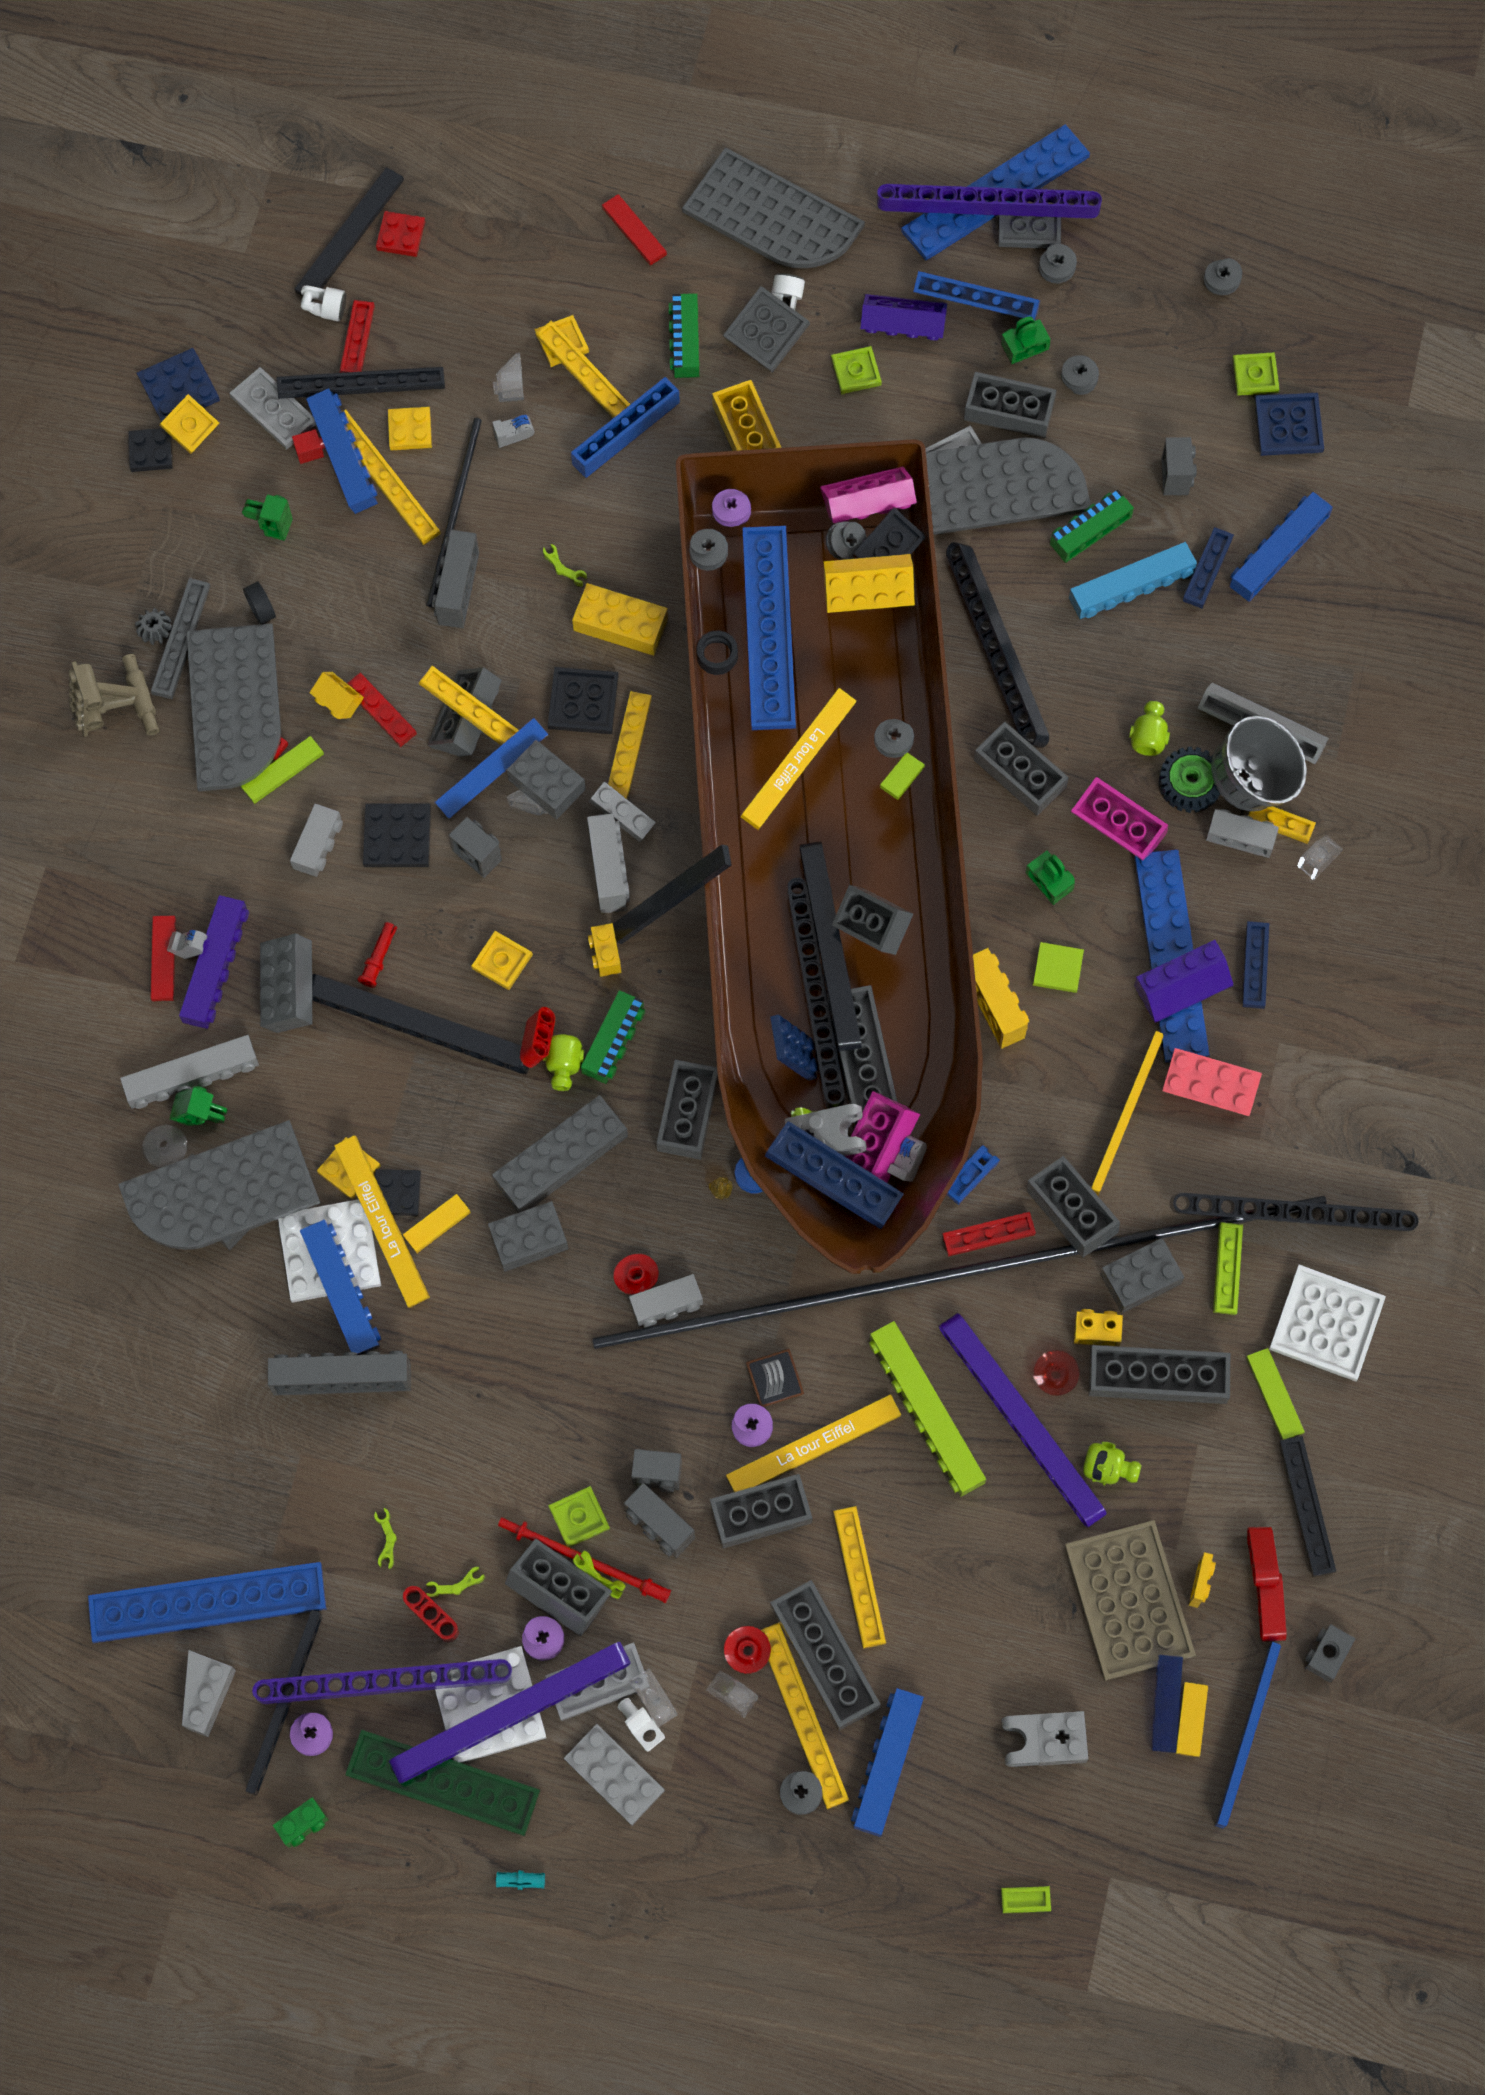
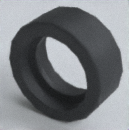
M258 581L243 588L247 602L260 624L276 618L272 604Z
M718 630L710 631L700 638L696 647V655L701 669L709 674L720 675L729 672L736 665L738 649L737 643L731 635ZM712 643L725 644L730 649L729 658L720 663L710 662L704 656L705 648Z

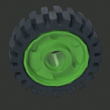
M1187 747L1186 750L1180 748L1178 752H1172L1170 757L1168 756L1165 759L1160 770L1158 783L1161 795H1164L1166 802H1170V806H1177L1179 811L1186 809L1187 813H1191L1192 810L1196 813L1200 812L1201 809L1203 811L1208 809L1209 805L1212 806L1219 798L1220 793L1216 788L1217 786L1213 781L1211 773L1213 755L1210 756L1209 751L1205 750L1202 752L1199 747H1196V750H1193L1192 747ZM1192 777L1196 782H1189L1186 778Z

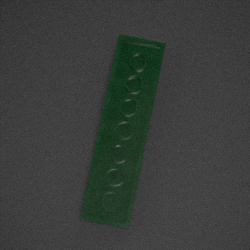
M361 1730L345 1776L525 1837L541 1791L540 1789L451 1759L406 1782L399 1783L389 1761L413 1747Z

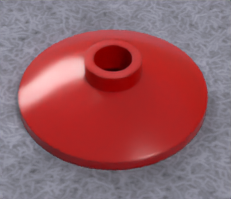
M644 1254L629 1255L617 1264L614 1270V1282L619 1290L630 1295L649 1290L658 1279L659 1271L657 1264L651 1257Z
M743 1626L735 1629L727 1637L724 1645V1655L726 1661L734 1670L744 1674H751L761 1670L767 1664L771 1655V1645L768 1637L760 1629L752 1626ZM746 1647L752 1648L753 1651L750 1655L744 1654Z

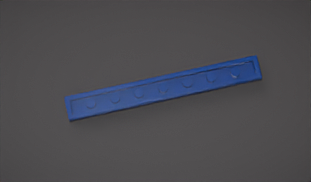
M1275 1642L1269 1645L1215 1824V1826L1222 1829L1227 1826L1281 1648L1280 1644Z

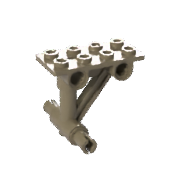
M128 654L122 658L127 672L125 679L128 686L97 682L90 664L77 665L76 661L71 662V670H68L70 677L69 705L71 711L76 714V727L78 731L82 730L83 737H87L89 731L99 729L104 725L101 714L106 713L107 710L132 704L135 706L137 716L143 721L146 734L151 736L159 732L160 729L154 716L156 709L145 682V675L139 670L134 654Z

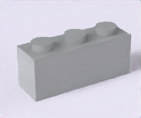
M603 782L589 800L603 814H614V821H619L620 827L639 842L656 823L606 782Z
M314 804L290 859L293 869L315 877L318 876L319 871H323L326 865L325 857L328 851H332L335 843L334 836L336 832H340L343 825L338 811Z
M1215 809L1206 841L1270 858L1279 827L1274 826L1273 823L1268 821L1260 822L1253 820L1250 816H1238L1225 809Z
M694 1274L629 1296L638 1326L644 1325L645 1328L655 1325L658 1320L663 1318L666 1320L673 1319L680 1312L686 1310L687 1312L696 1311L700 1308V1305H703V1298Z

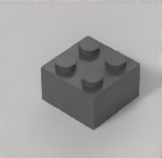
M1170 437L1165 439L1161 457L1163 495H1189L1190 487H1194L1197 466L1193 464V458H1195L1196 449L1195 445H1192L1191 437Z
M466 817L449 834L452 851L483 878L502 861L498 839L492 834L487 835L483 831L481 824L476 820L472 822Z
M635 1449L631 1476L633 1486H637L638 1489L644 1483L650 1489L660 1488V1491L665 1493H674V1490H679L682 1469L681 1454Z

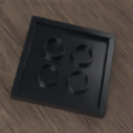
M554 667L548 729L612 734L619 672Z
M365 803L363 866L429 867L431 804Z

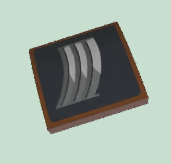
M789 1348L746 1362L760 1406L766 1407L804 1394Z

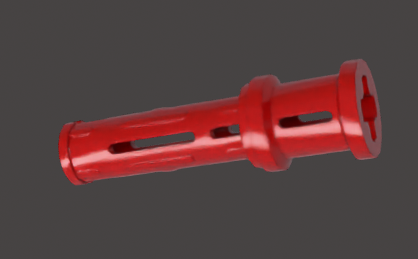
M384 923L370 958H367L364 962L365 968L363 973L357 979L360 984L370 988L376 987L378 974L384 968V957L397 930V926H394V924Z

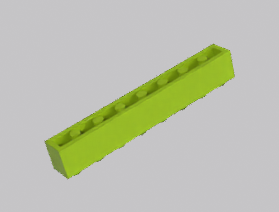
M895 1321L871 1333V1341L868 1344L872 1352L879 1354L882 1360L880 1365L886 1374L890 1373L893 1379L891 1384L896 1393L901 1392L905 1399L902 1401L908 1413H913L916 1418L914 1424L920 1433L924 1432L928 1439L925 1441L931 1453L935 1452L939 1458L937 1460L939 1468L943 1473L947 1472L951 1480L948 1482L953 1492H958L962 1497L984 1485L986 1478Z

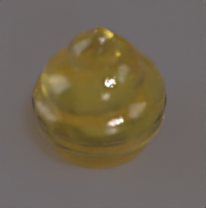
M719 1177L708 1184L711 1193L717 1199H727L732 1193V1182L728 1181L725 1177Z

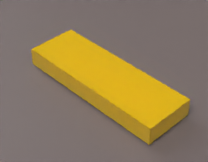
M1273 806L1261 811H1250L1248 815L1256 821L1271 822L1274 826L1279 827L1277 833L1308 844L1316 822Z
M456 1194L405 1232L403 1237L414 1251L419 1253L471 1212Z
M1184 1682L1175 1754L1200 1757L1208 1692L1207 1685Z

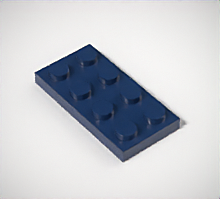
M779 1014L771 1016L777 1060L808 1081L817 1079L816 1071H818V1064L816 1059L813 1058L812 1050L815 1048L813 1039Z

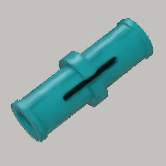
M518 1870V1873L497 1872L496 1887H516L518 1890H523V1888L544 1889L545 1873H524L523 1870Z

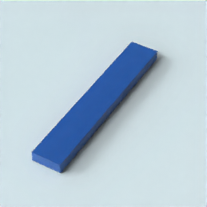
M533 718L435 803L448 818H451L505 772L535 740L540 742L548 733Z

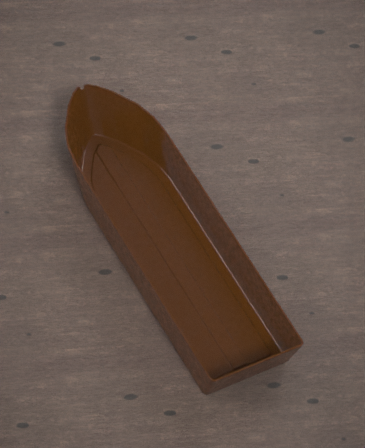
M911 439L683 454L676 460L702 855L704 858L720 845H727L732 864L728 869L705 884L717 1074L727 1125L750 1176L803 1240L828 1261L851 1274H861L863 1270L880 1273L899 1260L928 1228L967 1161L981 1110L983 1055L926 449L921 441ZM904 467L913 479L917 503L911 504L906 509H895L926 536L911 553L915 605L827 613L823 561H835L838 559L829 553L826 546L827 531L836 523H833L828 516L820 487ZM726 489H735L748 497L751 505V515L745 524L728 527L716 521L713 517L712 502L719 492ZM888 513L870 514L868 518L849 519L848 522L860 524L865 530L866 537H868ZM786 526L796 729L752 730L743 549L744 527ZM700 530H716L725 537L728 543L727 559L721 567L715 570H701L694 566L690 560V541L692 536ZM719 630L728 633L734 638L737 643L738 658L736 665L729 672L713 675L701 669L697 662L696 647L704 634ZM712 643L704 651L705 658L714 663L723 662L730 655V649L722 643ZM840 688L855 699L856 703L760 829L757 830L742 819L741 815ZM888 719H898L912 727L914 742L908 753L925 764L923 770L898 800L881 789L880 785L903 756L897 758L886 757L880 754L874 743L876 728ZM822 842L836 914L849 884L864 888L913 913L896 955L879 951L839 929L851 989L869 985L872 987L897 1102L920 1114L910 1135L927 1145L925 1155L912 1182L904 1181L891 1174L887 1183L902 1192L903 1196L882 1229L874 1226L765 1157L766 1152L785 1126V1119L791 1117V1111H795V1108H805L811 1110V1112L828 1109L824 1104L819 1071H816L817 1079L808 1081L777 1060L770 1018L779 1014L813 1039L787 896L788 883L791 879L801 878L805 881L799 848L800 844ZM794 888L792 890V892L795 894H799L803 891L800 888ZM799 908L795 912L798 914H804L806 910L803 908ZM801 929L799 931L803 935L810 933L808 929ZM806 949L803 951L805 955H811L814 953L811 949ZM811 969L808 970L806 973L810 976H814L818 972L816 970ZM813 990L810 994L817 997L821 995V992ZM816 1011L814 1015L816 1017H823L825 1013ZM819 1032L817 1036L820 1038H827L829 1034L826 1032ZM814 1048V1050H812V1052H813V1058L816 1059L815 1048ZM825 1052L821 1057L823 1059H830L832 1054ZM838 1055L839 1066H840L841 1077H842L843 1088H844V1104H843V1105H848V1104H849V1100H848V1095H847L846 1086H845V1082H844V1077H843V1073H842V1068H841V1064H840V1059H839V1055ZM829 1073L825 1075V1078L827 1080H834L836 1076ZM836 1094L830 1095L828 1097L829 1100L833 1102H836L840 1099V1097ZM851 1123L848 1128L849 1137H851L855 1129L854 1123Z

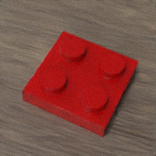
M385 211L376 244L377 251L417 257L425 226V217Z

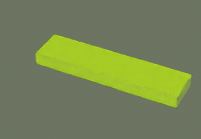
M310 736L270 764L255 779L241 785V788L255 804L323 756L324 753Z
M1219 1223L1213 1313L1237 1314L1243 1234L1242 1224Z
M1267 1348L1248 1355L1246 1359L1281 1439L1294 1438L1304 1434L1305 1431L1269 1349Z

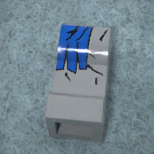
M521 415L504 422L500 420L492 422L493 433L499 448L530 438L535 433L528 415Z
M189 930V932L182 934L177 931L172 932L167 951L184 959L203 953V943L207 939V935L196 930Z
M911 1135L907 1136L901 1145L894 1164H890L887 1172L904 1181L912 1182L925 1155L926 1143Z

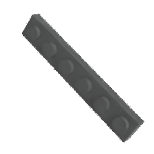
M189 578L151 689L152 695L173 700L188 655L187 631H193L197 628L211 587L210 583Z

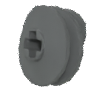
M1051 245L1040 258L1039 272L1041 276L1051 283L1059 284L1068 281L1076 270V255L1066 245Z
M1231 258L1217 260L1209 264L1204 275L1206 288L1217 295H1228L1235 292L1242 279L1240 264Z
M1078 355L1065 361L1062 367L1061 378L1066 387L1071 389L1074 394H1088L1096 387L1099 370L1092 359Z
M844 521L832 525L826 535V546L829 553L838 560L855 559L852 554L867 538L865 530L856 522Z
M703 529L696 532L690 541V560L694 566L701 570L709 571L721 567L728 556V543L725 537L713 529Z
M888 719L876 728L874 734L876 749L886 757H901L908 753L913 746V729L904 721Z
M796 1771L789 1774L783 1780L780 1787V1798L785 1808L790 1812L798 1815L809 1814L821 1803L823 1796L822 1786L819 1779L813 1773ZM798 1787H803L804 1791H808V1794H804L805 1798L800 1799L795 1794V1791H798Z

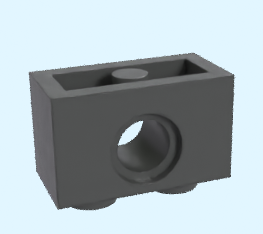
M1331 1624L1327 1629L1322 1628L1316 1638L1319 1644L1315 1650L1311 1648L1305 1658V1661L1308 1662L1305 1669L1331 1683L1356 1638ZM1323 1647H1330L1333 1650V1658H1327L1323 1654Z

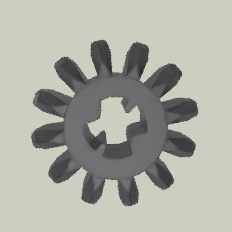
M154 607L150 613L145 609L146 615L139 614V621L135 622V626L137 628V635L142 638L143 642L150 641L154 645L157 640L162 644L163 637L169 639L168 632L172 630L171 619L166 616L163 610L158 612Z

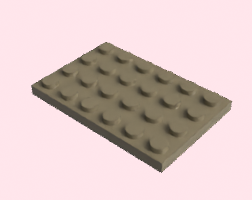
M1155 1520L1064 1545L1104 1681L1196 1656Z

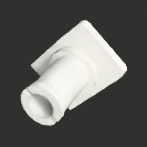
M629 1698L619 1703L618 1709L627 1718L625 1721L627 1727L647 1752L665 1739L664 1734L651 1720L644 1707L638 1710ZM648 1730L656 1732V1737L651 1742H646L643 1739L644 1733Z

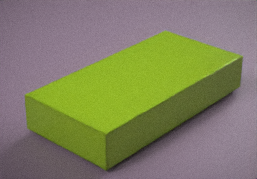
M906 753L881 783L880 788L898 800L923 770L925 764L909 753Z
M1050 1886L1001 1888L1002 1913L1051 1912Z

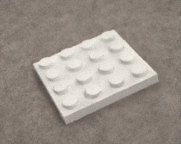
M359 1199L304 1209L278 1219L292 1303L327 1296L300 1233L301 1229L324 1219L328 1224L332 1223L336 1230L337 1236H334L336 1244H341L346 1254L343 1257L345 1265L350 1264L355 1277L351 1279L354 1286L359 1285L361 1290L381 1286L372 1227Z
M1298 1265L1269 1350L1357 1381L1386 1296Z
M522 1646L468 1661L496 1659L508 1661L512 1667V1677L506 1683L435 1689L446 1730L532 1686ZM498 1666L495 1670V1674L498 1677H504L508 1673V1668L505 1666ZM475 1668L471 1676L474 1679H481L485 1671L482 1668ZM451 1670L448 1674V1679L451 1681H457L461 1677V1673L458 1670ZM431 1672L432 1680L435 1682L437 1674ZM540 1712L454 1756L453 1760L465 1763L546 1739Z

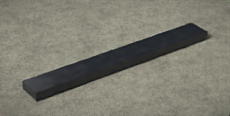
M387 167L295 287V293L303 297L301 294L303 286L323 289L404 181L402 175Z
M443 367L276 377L278 399L311 397L328 388L333 394L337 393L338 395L445 389Z
M720 845L614 922L616 943L623 944L732 866L728 846Z
M311 1610L287 1678L302 1676L323 1618L320 1612ZM286 1684L282 1689V1694L285 1696L291 1695L294 1692V1685ZM292 1702L277 1703L245 1790L248 1794L257 1796L260 1791Z

